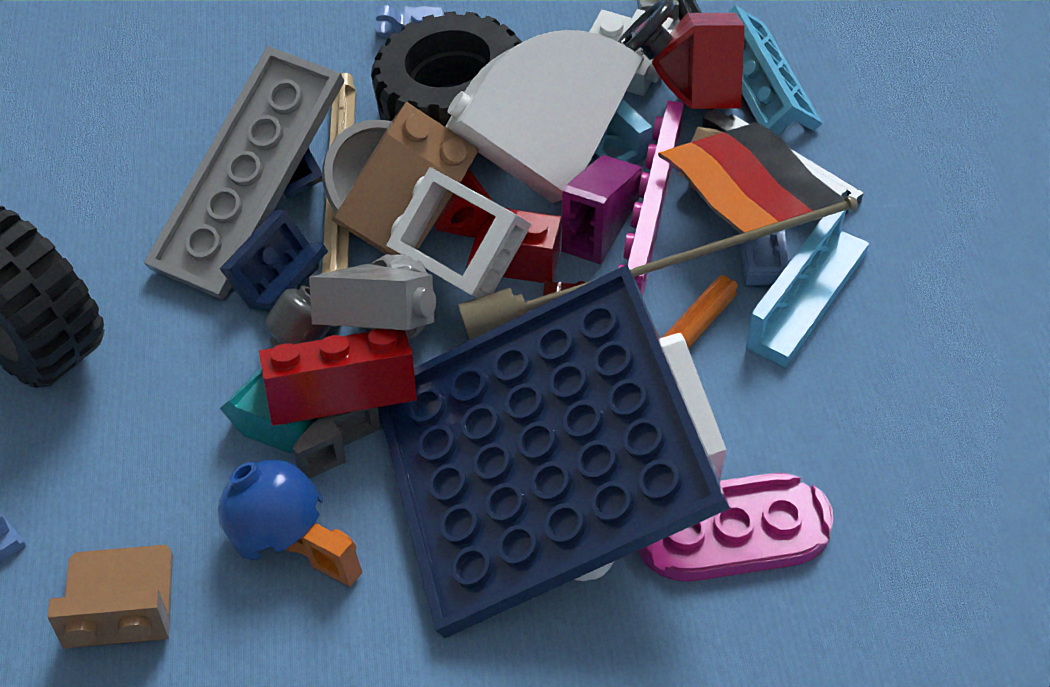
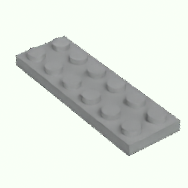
M267 46L144 264L154 272L224 301L232 285L219 268L274 211L345 82L341 73Z

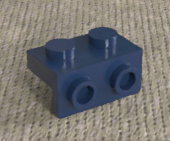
M274 210L219 269L249 308L271 310L286 289H295L303 279L308 278L317 271L319 261L328 253V250L323 243H309L286 210Z

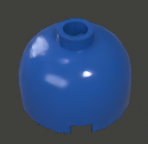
M283 460L247 462L232 472L229 482L222 492L218 505L219 524L225 536L242 558L250 560L262 559L257 551L271 546L276 553H279L290 547L307 533L320 515L315 505L317 501L323 503V497L313 482L296 465Z

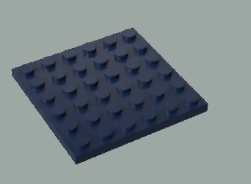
M627 264L414 367L417 400L378 407L436 631L444 638L730 509L637 282Z

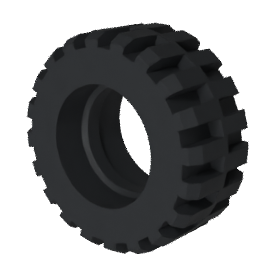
M455 11L444 12V16L434 17L432 14L422 17V21L416 24L412 21L404 25L399 34L394 32L386 40L385 46H381L372 65V85L380 119L392 122L403 105L408 102L445 127L451 117L448 113V108L457 94L461 91L465 92L473 78L492 59L522 43V41L504 23L500 25V22L495 18L487 15L485 18H481L474 12H466L465 15H457ZM454 83H463L452 87H442Z
M0 206V365L11 376L15 375L20 382L26 385L30 384L34 388L51 386L101 345L105 331L103 329V317L98 314L99 307L96 301L90 297L89 289L83 280L78 278L73 271V266L58 253L54 244L47 237L44 238L37 232V228L29 221L22 220L18 213L6 210L4 206Z

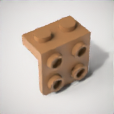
M152 545L83 551L71 555L68 560L65 597L49 598L47 617L62 648L169 639L173 568L171 549L167 545Z

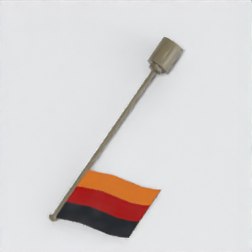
M754 122L658 152V157L667 161L681 172L708 206L741 234L631 268L630 270L634 277L842 211L848 210L849 213H853L857 209L858 203L852 196L842 197L813 175L780 137L765 126ZM587 283L527 302L524 301L522 294L513 296L511 288H507L459 303L458 307L468 339L470 341L528 313L529 310L538 308Z

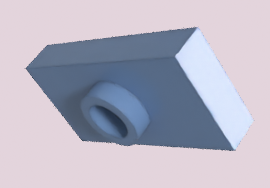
M784 230L740 244L745 285H773L790 263Z

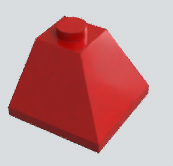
M504 207L532 225L503 277L552 285L561 252L562 215ZM492 214L488 216L484 224L477 230L466 269L496 218Z

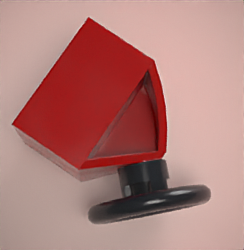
M659 0L646 10L617 41L634 52L641 47V52L649 60L652 59L653 67L666 86L691 109H741L745 25L736 13H687L673 31L669 33L662 25L673 11L674 2L673 0Z

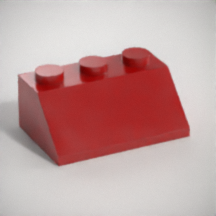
M376 328L370 332L346 336L333 335L323 340L299 344H280L274 348L259 350L272 426L417 400L413 356L405 330Z

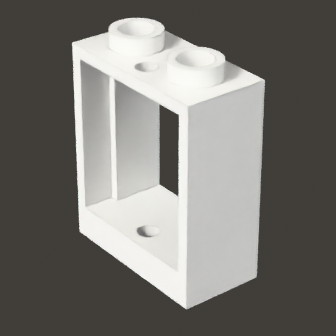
M429 167L425 176L421 177L415 184L412 193L413 198L404 214L399 216L394 222L391 229V237L386 246L400 254L410 256L413 260L421 261L427 270L474 297L479 298L494 293L532 224L508 209ZM447 190L496 217L463 276L415 248Z

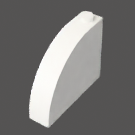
M561 30L537 35L503 52L484 66L470 82L465 92L461 91L451 102L448 108V113L451 117L445 127L478 148V153L551 203L561 201L562 191L566 184L587 168L643 58L625 45L609 37L592 32Z

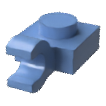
M378 6L376 8V21H388V23H377V36L389 38L394 32L399 34L402 27L412 21L416 24L421 22L422 17L432 14L434 17L442 16V8L426 6L404 7V14H400L391 6Z

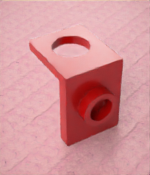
M467 170L460 184L493 201L471 170ZM453 193L445 209L435 222L434 227L437 231L474 238L477 230L484 224L490 213ZM452 216L456 219L458 223L451 222Z

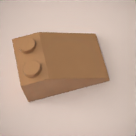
M406 102L383 134L332 221L384 254L401 255L386 246L391 237V229L394 222L399 216L404 214L413 198L412 193L417 181L425 176L429 167L460 183L479 149ZM449 190L445 192L415 246L417 250L453 195Z

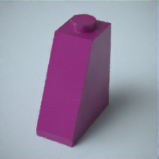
M602 155L566 184L562 191L561 252L600 265L602 264L632 212L635 202L640 198L638 194L642 176L641 166Z

